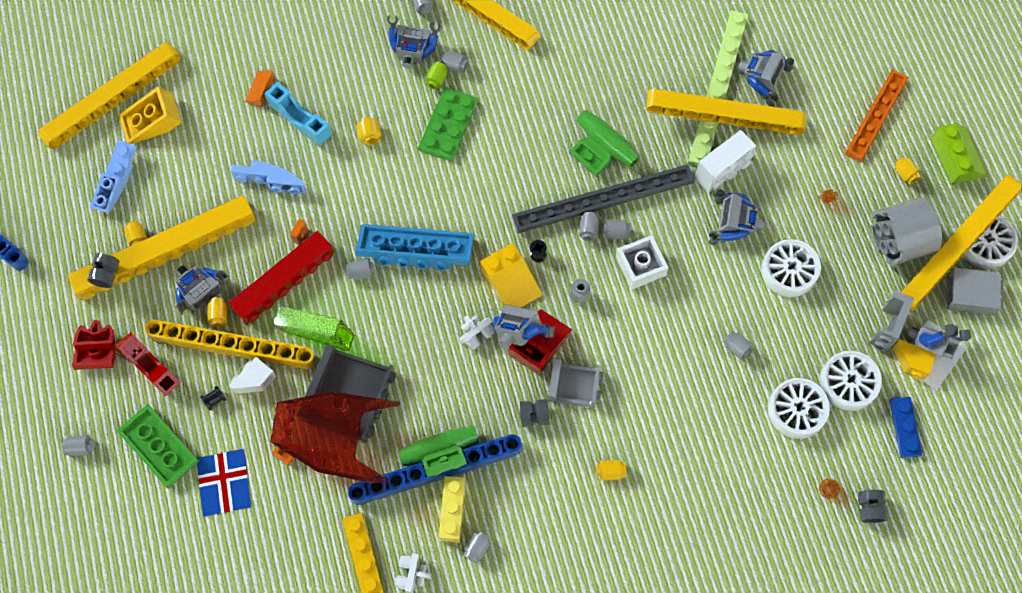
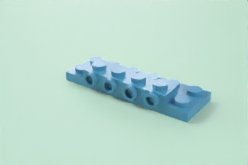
M362 224L356 247V256L374 257L375 263H379L381 266H388L389 264H395L401 268L416 266L421 270L430 267L436 268L438 271L451 269V264L470 266L474 233Z

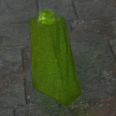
M281 306L275 315L273 323L282 332L325 345L331 344L335 348L348 352L355 337V333L339 318Z

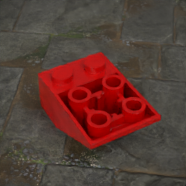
M542 309L538 311L541 324H548L549 327L554 326V337H544L542 334H538L529 339L523 346L511 344L507 349L509 356L539 376L572 331L570 327Z

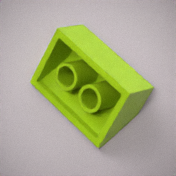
M953 123L937 128L931 138L951 185L987 176L966 127Z

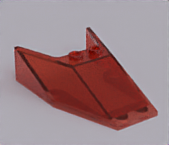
M335 391L277 402L270 442L319 473L369 483H387L388 479L357 460L356 449L362 415L367 412L400 406V402Z

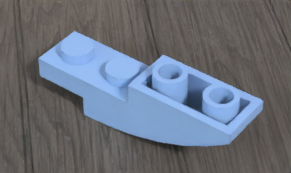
M117 140L107 171L101 175L90 208L105 213L111 211L130 177L134 166L131 163L137 146Z
M254 160L251 161L250 167L232 165L231 173L238 182L267 183L269 190L276 193L282 191L292 194L306 193L303 181L281 167Z

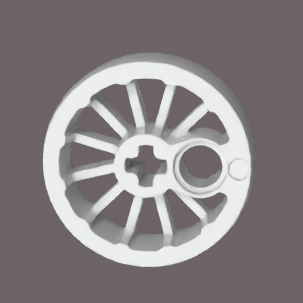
M1000 215L992 223L993 229L990 230L989 227L962 257L968 264L979 269L991 270L1001 267L1013 257L1018 246V235L1014 226L1003 216ZM977 248L979 250L978 254L972 249ZM982 252H986V258L981 257ZM992 252L997 259H992Z
M795 239L782 240L774 244L767 251L762 262L764 282L773 292L784 297H798L809 292L818 281L821 272L820 259L815 250L805 242ZM797 257H802L805 262L802 263ZM773 260L779 264H770L769 262ZM770 269H776L780 271L775 274H772ZM804 270H811V273H812V274H810V273H808V272H806V271H804ZM780 275L784 277L781 283L775 279ZM801 276L807 278L809 282L805 283ZM795 278L801 285L800 287H795ZM786 279L790 280L791 287L784 285Z
M844 351L832 356L823 366L820 373V387L825 392L829 403L845 411L861 410L870 405L878 396L882 385L881 373L876 363L867 355L857 351ZM844 361L849 362V369L847 368ZM839 363L842 370H840L833 364ZM857 369H862L865 373V376L860 375L857 372ZM829 370L833 371L839 376L829 375ZM829 381H839V383L830 386ZM864 384H871L872 390ZM841 387L842 392L838 396L833 390ZM861 390L868 394L867 398L863 396ZM854 391L860 400L858 402H854ZM845 392H849V401L842 399Z
M793 378L782 382L775 388L768 401V415L772 425L781 434L790 438L803 439L815 435L823 428L829 417L830 406L825 392L820 386L808 379ZM794 388L799 389L798 397L794 391ZM784 390H789V392H790V394H791V397H789V396H788L786 393H784L783 391H784ZM803 390L809 392L805 398H803ZM811 395L816 398V400L807 402ZM781 396L788 403L777 401V397ZM776 406L785 407L788 409L781 412H777ZM796 406H800V412L796 411ZM808 411H813L817 418L810 419ZM789 414L790 417L784 423L780 416ZM792 418L796 419L795 429L788 426ZM800 419L803 421L806 430L799 429Z

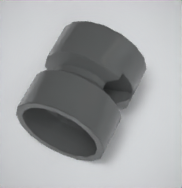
M95 254L92 262L94 268L90 269L87 281L98 287L112 288L115 279L113 273L117 272L120 261L111 255Z
M547 399L536 400L535 403L531 401L519 402L522 427H531L534 423H537L539 426L550 425Z
M864 490L858 492V502L862 506L859 510L861 522L880 523L888 521L887 508L883 507L886 503L884 490Z

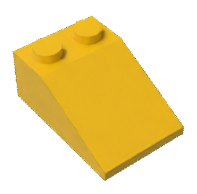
M159 86L119 114L126 142L130 144L170 132L182 123L173 93Z
M513 243L480 261L482 273L504 305L523 308L543 296L523 257Z

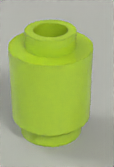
M435 62L431 65L425 78V83L430 89L436 90L442 87L448 73L447 66L441 62Z

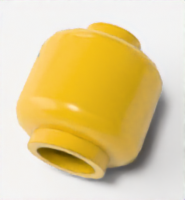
M364 117L356 125L357 135L361 143L365 145L378 143L382 132L376 119Z

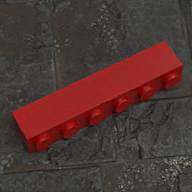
M317 230L228 302V304L246 325L258 319L259 314L264 310H269L275 301L285 297L292 287L298 286L308 274L314 273L320 264L329 261L334 254L332 245Z

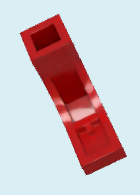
M131 332L116 345L165 396L180 384L175 376Z

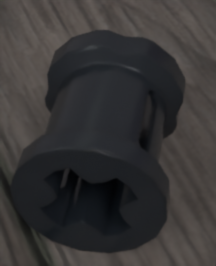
M535 240L530 245V258L537 263L544 261L547 255V246L542 240Z
M215 386L214 390L207 395L200 396L209 411L222 400H227L218 386Z

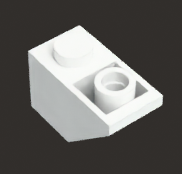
M255 357L253 360L248 361L244 370L231 380L229 387L235 394L264 391L277 376L272 369Z

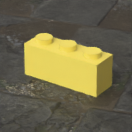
M449 476L444 478L439 529L440 542H461L466 488L465 478Z

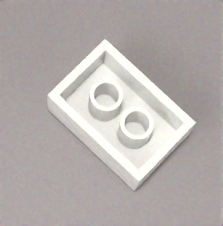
M740 130L699 161L694 179L708 193L713 190L717 191L722 187L724 181L733 179L741 168L744 170L751 164L750 160L754 156L753 152L756 145Z

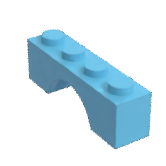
M276 82L264 93L268 104L319 147L332 135L329 124L317 114L312 115L301 107L292 94L279 82Z

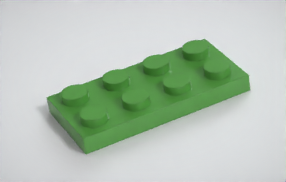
M444 87L418 146V150L453 162L478 103V98Z
M149 404L144 406L116 430L168 489L199 462Z

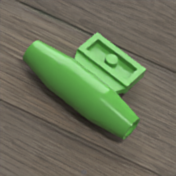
M587 110L578 116L577 122L589 137L581 139L569 153L595 177L609 165L611 156L630 168L638 162L640 156L624 137L604 120Z
M475 426L451 429L420 439L399 450L398 454L402 466L423 462L427 477L436 476L442 472L466 465L462 450L477 443L479 438Z

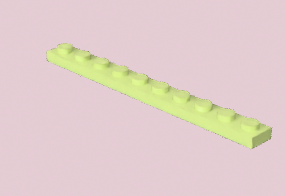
M733 10L730 12L707 97L725 99L748 14ZM700 120L688 164L698 166L699 161L710 153L718 123Z

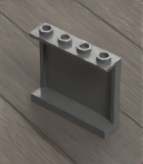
M327 344L297 416L301 421L367 443L368 437L371 438L373 436L375 420H378L381 416L382 408L380 407L382 402H385L388 398L389 390L387 389L389 384H393L396 373L393 365L390 364L387 367L336 350L334 345Z

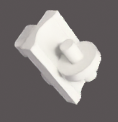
M465 316L463 318L465 324L461 329L464 332L468 328L471 330L458 340L462 344L465 343L471 350H474L481 344L475 336L477 333L481 332L486 339L495 333L490 324L492 320L489 317L485 318L475 326L479 318L474 316L470 319L468 316Z
M412 553V556L400 557L399 568L409 569L408 577L397 575L395 587L405 590L406 593L414 592L416 578H418L417 586H423L424 579L429 580L431 578V575L426 573L427 565H421L420 571L417 572L420 560L419 554Z

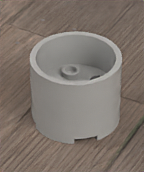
M918 197L873 212L874 225H871L872 237L878 252H882L887 258V264L894 266L937 252L941 248L942 231L938 217L933 207L924 198Z

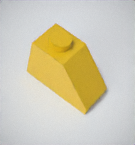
M900 339L893 344L892 350L905 373L917 380H924L930 375L936 357L935 353Z

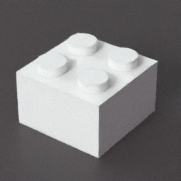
M652 235L617 249L616 259L631 290L666 276L668 266Z

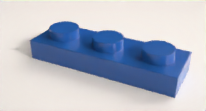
M911 397L891 398L889 402L900 458L922 456Z

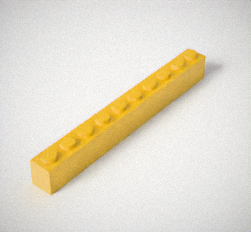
M242 195L112 254L111 256L120 261L117 272L113 273L115 275L113 286L125 283L134 276L143 275L148 270L160 267L171 259L180 258L183 254L195 251L206 243L215 242L219 237L230 235L241 227L251 225L256 221V218L245 196ZM92 264L68 274L73 290L81 300L91 299L95 294L111 289L98 287L87 281L90 269L94 268Z

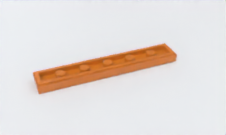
M892 69L844 155L860 163L862 162L909 78L908 76Z

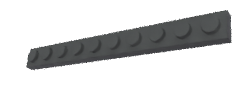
M687 164L512 214V219L517 233H522L578 217L585 212L599 211L693 184L695 180Z

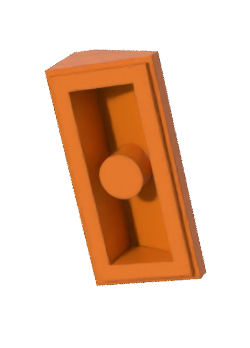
M273 71L257 72L245 100L246 103L263 107L266 100L264 93L271 88L275 78Z

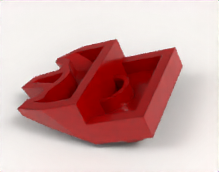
M97 320L93 321L89 329H85V326L80 325L73 341L75 348L72 362L73 369L113 368L116 345L112 327L106 325L102 329L100 321Z

